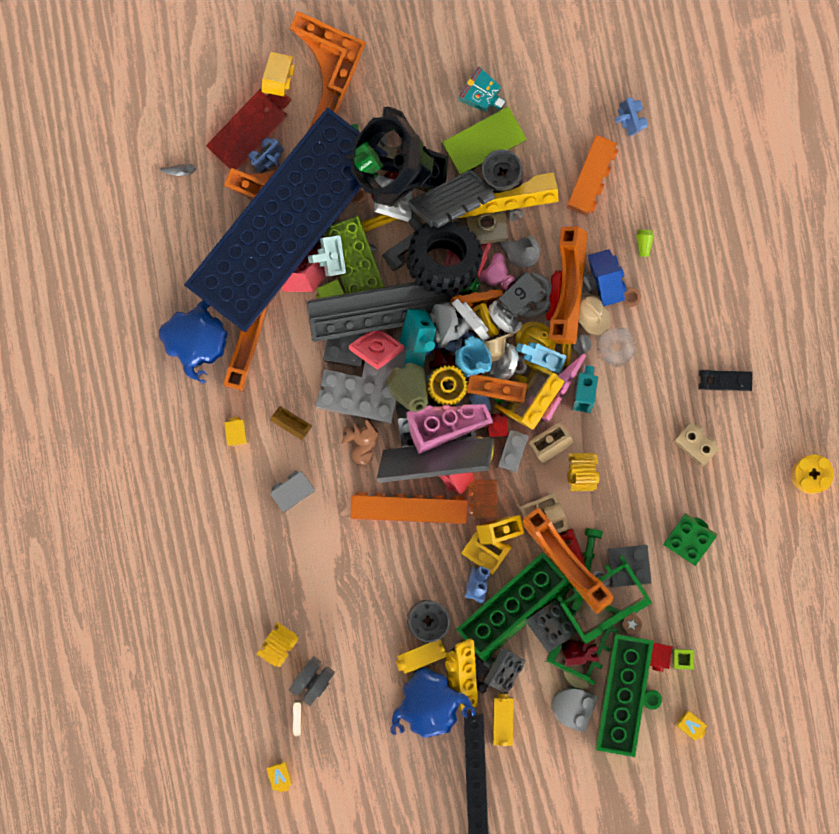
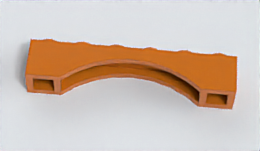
M579 226L561 227L559 248L562 260V287L558 306L551 318L549 339L558 344H576L588 239V232Z
M268 306L246 333L242 330L240 331L223 383L225 387L244 392Z
M539 507L523 518V527L596 614L612 603L613 595L576 558Z

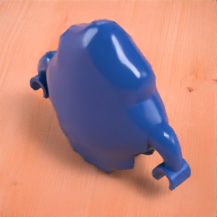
M203 300L188 313L176 312L173 314L170 320L160 327L158 332L167 355L178 357L183 365L185 374L191 379L205 384L206 381L200 380V376L208 374L203 370L196 373L194 368L199 367L203 363L212 364L217 358L223 356L228 333L224 329L222 322L218 318L211 316L207 310L210 305Z
M421 667L415 671L411 679L403 687L405 698L392 715L390 731L393 735H396V727L398 726L400 733H404V726L399 724L400 719L403 718L410 724L411 731L423 738L446 734L451 731V727L457 722L455 713L460 704L465 706L462 710L464 717H468V709L471 710L472 716H475L476 709L472 707L471 701L465 694L449 688L447 677L443 674L435 673L428 667Z

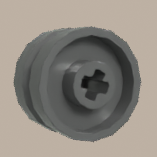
M315 656L311 658L289 688V691L295 696L300 695L304 688L308 689L302 697V701L308 706H311L315 699L321 696L330 684L329 680L335 674V671L328 666L324 667L320 674H317L316 672L322 662Z

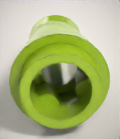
M638 230V234H636L638 256L650 257L655 236L653 235V230Z

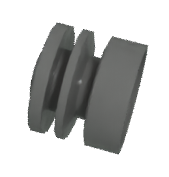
M499 149L491 152L485 158L482 165V174L484 181L493 188V192L500 193L521 185L523 170L520 159L515 153ZM500 172L506 173L507 177L503 178V176H500Z
M422 600L410 608L407 615V624L409 630L417 639L424 642H435L446 635L450 627V618L446 609L439 603L432 600ZM427 615L429 618H432L428 626L423 622Z

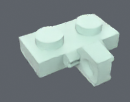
M340 235L320 238L321 249H317L318 254L308 256L309 263L319 262L320 267L324 266L326 276L345 274L346 269Z

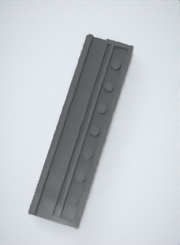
M415 282L306 300L311 338L315 342L404 326L408 309L426 310L429 315L434 305L448 303L452 297L459 295V293L452 292L451 295H445V293H440V295L434 294L435 291L430 290L428 292L424 290L423 285L419 286Z

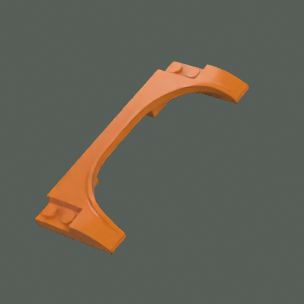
M296 11L289 29L299 36L312 51L322 76L321 99L309 127L310 129L327 107L337 114L367 42ZM231 168L224 186L253 200L277 169L266 173L251 174Z

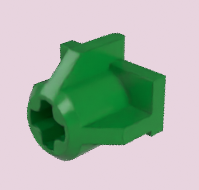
M367 142L356 149L354 163L361 172L373 174L383 167L377 153Z

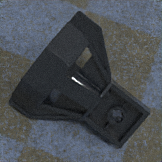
M389 106L383 108L382 117L372 118L357 136L353 144V154H345V160L352 162L351 173L362 189L374 195L375 203L393 207L413 189L427 192L446 182L448 156L423 146L422 140L408 123L404 113ZM394 130L402 138L401 153H398L394 159L378 156L383 165L379 170L398 173V176L389 185L381 187L373 174L361 172L354 163L355 152L357 148L366 142L375 151L383 136Z

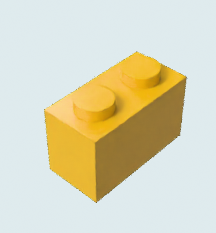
M270 52L262 78V92L279 96L285 95L286 89H290L291 86L290 76H294L295 65L292 64L293 56Z
M520 515L505 516L476 526L481 545L495 544L524 534Z

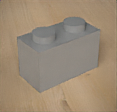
M514 430L509 431L498 468L513 473L517 472L529 437L528 435Z
M297 471L293 472L287 477L289 480L284 484L279 482L272 487L273 491L270 494L284 513L316 491L302 471L299 473Z

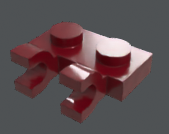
M573 639L562 643L561 647L566 666L586 664V661L589 660L599 661L598 654H591L596 653L598 650L597 644L588 646L589 643L595 642V639L587 644L584 641L580 642V640Z

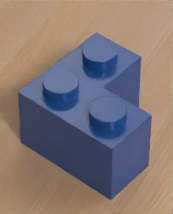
M610 249L588 255L590 271L595 279L598 297L603 307L624 301V292H627L624 281L621 279L624 277L622 267L619 266L617 256H613Z

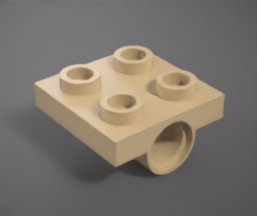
M555 493L519 507L523 518L539 507L558 533L569 529L565 514Z

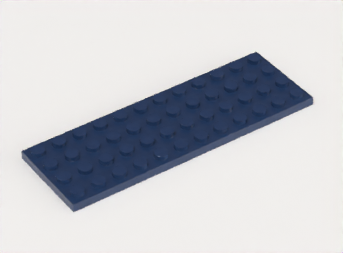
M327 107L184 286L246 333L320 241V238L324 236L362 188L351 173L352 162L345 160V154H353L354 140L361 132ZM376 146L375 152L378 156H388L387 152Z

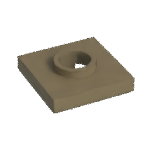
M505 211L467 217L469 231H473L477 235L476 240H480L481 244L508 242ZM492 219L494 221V224L488 228L480 224L481 220Z

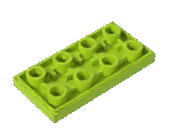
M356 216L332 225L325 233V237L337 235L341 237L346 273L339 275L345 292L352 293L385 287L360 217Z

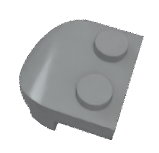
M451 302L434 305L431 313H429V317L436 327L434 341L435 343L438 342L439 349L447 348L450 340L458 339V333L455 325H458L454 306H451Z
M567 686L562 691L556 692L551 702V710H553L555 719L559 723L584 733L598 696L572 686Z

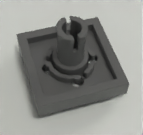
M554 600L526 620V623L548 653L578 632L557 600Z
M502 648L497 659L490 656L483 663L485 667L490 669L484 682L507 694L512 689L514 681L522 671L526 660Z

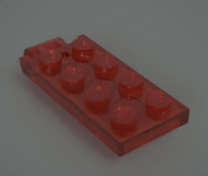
M260 88L206 147L229 169L237 170L249 158L248 155L255 151L262 141L285 120L288 114L282 110L288 106L291 98L286 94L284 96L274 94L266 96Z

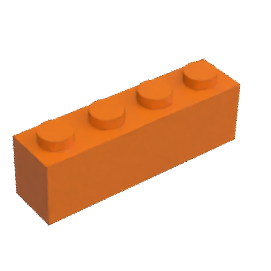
M599 135L595 136L567 205L568 209L588 216L590 211L594 212L597 202L594 201L597 194L601 195L604 184L601 183L603 177H608L612 168L608 166L610 160H615L618 149H615L616 142Z

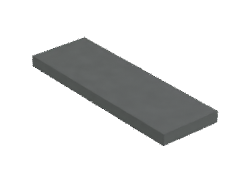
M487 437L448 442L418 454L415 446L383 450L377 480L379 483L488 471L494 443L493 438Z

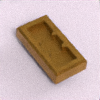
M279 406L270 419L271 422L300 440L305 438L312 427L311 424Z

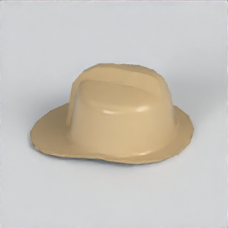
M588 292L581 293L580 324L592 335L604 333L610 324V315L607 309L603 307L601 300L594 294Z
M515 333L483 342L490 351L492 362L503 357L506 339L514 336Z

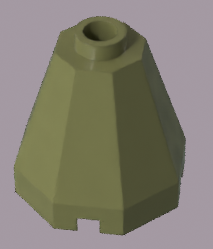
M407 363L404 365L405 368H394L386 379L391 396L410 411L418 412L423 410L428 404V382L423 367Z

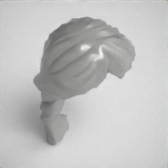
M528 235L515 242L509 239L508 242H498L501 249L507 254L511 264L515 267H532L539 259L541 253L540 245L533 236Z

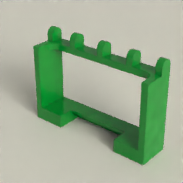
M623 555L620 556L621 565L611 570L608 564L605 565L608 573L598 579L602 582L626 568L643 597L584 633L567 606V603L580 596L574 586L571 587L575 593L566 599H563L561 594L557 595L561 606L585 644L600 636L602 631L631 613H637L652 604V600Z
M581 595L573 599L569 607L574 617L584 600ZM610 605L604 608V610L613 613V615L620 611ZM613 625L606 629L598 650L595 653L598 654V657L602 649L608 652L611 649L604 644L610 632L617 634L619 631L613 628ZM562 644L548 653L545 659L546 663L592 685L595 684V681L590 679L593 668L602 669L603 666L597 663V661H591L586 675L555 661Z

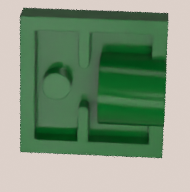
M685 513L663 545L696 566L716 539L717 534L710 530L708 524L697 517L693 519Z

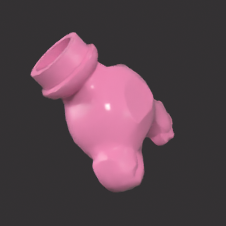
M495 253L491 264L482 271L478 281L485 282L492 287L501 285L502 290L507 291L517 282V279L514 278V275H508V268L505 265L506 260L503 254Z

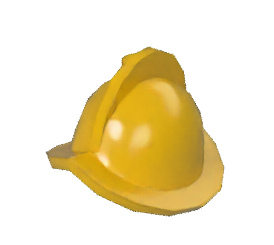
M527 322L523 324L515 337L516 346L518 343L528 346L529 342L554 351L556 342L549 339L550 328L540 322Z

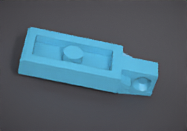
M529 342L528 346L518 343L515 349L525 354L524 359L528 362L558 374L561 373L567 357Z

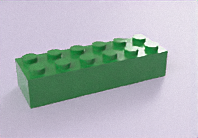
M542 552L456 628V631L465 641L468 639L474 641L475 652L485 662L527 624L526 620L549 605L557 598L558 594L565 591L571 584Z
M613 634L594 748L596 751L635 757L653 640Z

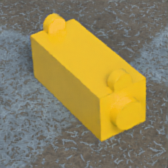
M440 639L397 655L398 660L395 662L399 672L403 670L404 674L445 658L446 651Z
M498 693V697H493V745L513 746L514 698L509 697V694Z

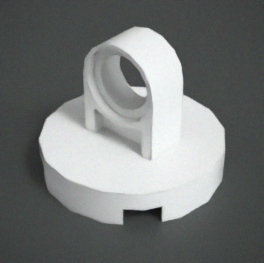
M495 300L489 305L490 316L498 330L502 329L510 334L516 333L521 329L522 323L516 319L518 316H514L503 303L500 304L499 300Z
M505 343L503 357L492 362L490 374L494 375L493 378L508 380L512 375L526 372L527 365L524 363L525 359L518 356V351L515 350L516 347L514 345ZM518 362H519V364H520V370H519V371L516 369Z

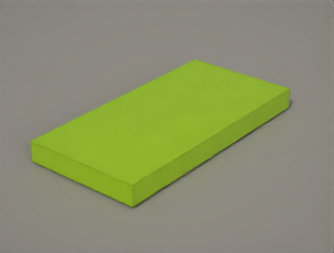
M508 106L443 141L442 144L459 175L482 165L485 158L491 152L499 149L510 150L525 142L527 138Z

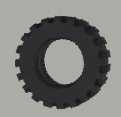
M455 220L454 222L449 221L439 228L435 226L430 227L425 223L422 225V228H418L415 231L408 249L407 269L410 270L411 278H416L415 283L419 286L423 285L424 290L428 292L432 290L435 291L434 294L439 295L440 293L451 295L452 292L457 294L462 292L463 288L467 289L475 281L483 252L480 240H476L477 235L473 231L470 232L469 227L466 225L462 226L459 224L460 222ZM437 248L453 251L460 258L461 262L453 266L440 265L429 257L428 252Z

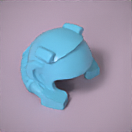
M471 336L465 340V346L455 351V363L458 369L462 370L461 372L464 373V376L470 377L490 371L492 356L481 339Z

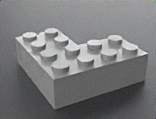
M404 347L403 352L378 370L365 361L362 377L324 369L321 381V388L324 390H319L316 408L392 425L397 400L391 396L386 379L394 368H404L407 348Z

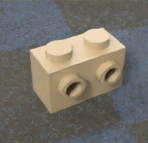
M560 421L543 433L535 436L529 441V444L543 464L573 445L574 441Z
M690 423L673 442L697 464L703 467L719 450L716 446L718 443L710 436L707 438L703 435L702 428L697 424L692 425Z

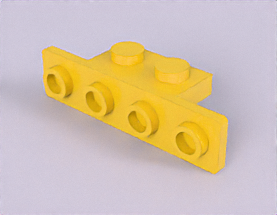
M468 639L455 645L456 653L454 651L446 653L445 666L449 688L465 694L471 701L472 707H477L478 695L474 641ZM460 704V710L462 711L465 706Z

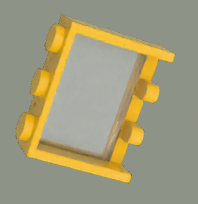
M525 359L524 363L532 371L527 378L520 374L515 377L517 382L527 384L524 404L511 402L507 409L497 404L494 407L505 416L534 430L564 384V381L555 373Z

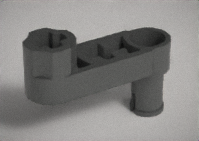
M414 211L411 213V219L408 221L414 229L413 234L382 255L392 271L401 268L407 262L402 255L408 252L410 241L418 228H422L423 222Z

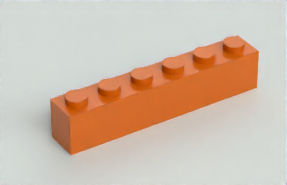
M356 492V495L351 497L350 519L466 524L467 501L463 500L464 497L452 496V500H444V496L433 495V499H425V495H414L413 498H406V494H394V497H387V493H375V496H367V492Z

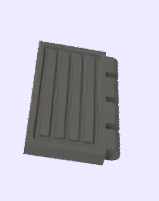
M469 170L409 200L408 204L409 208L430 227L435 226L439 228L448 223L449 219L452 221L464 215L465 212L468 213L480 207L481 204L484 205L495 199L493 188L472 170Z

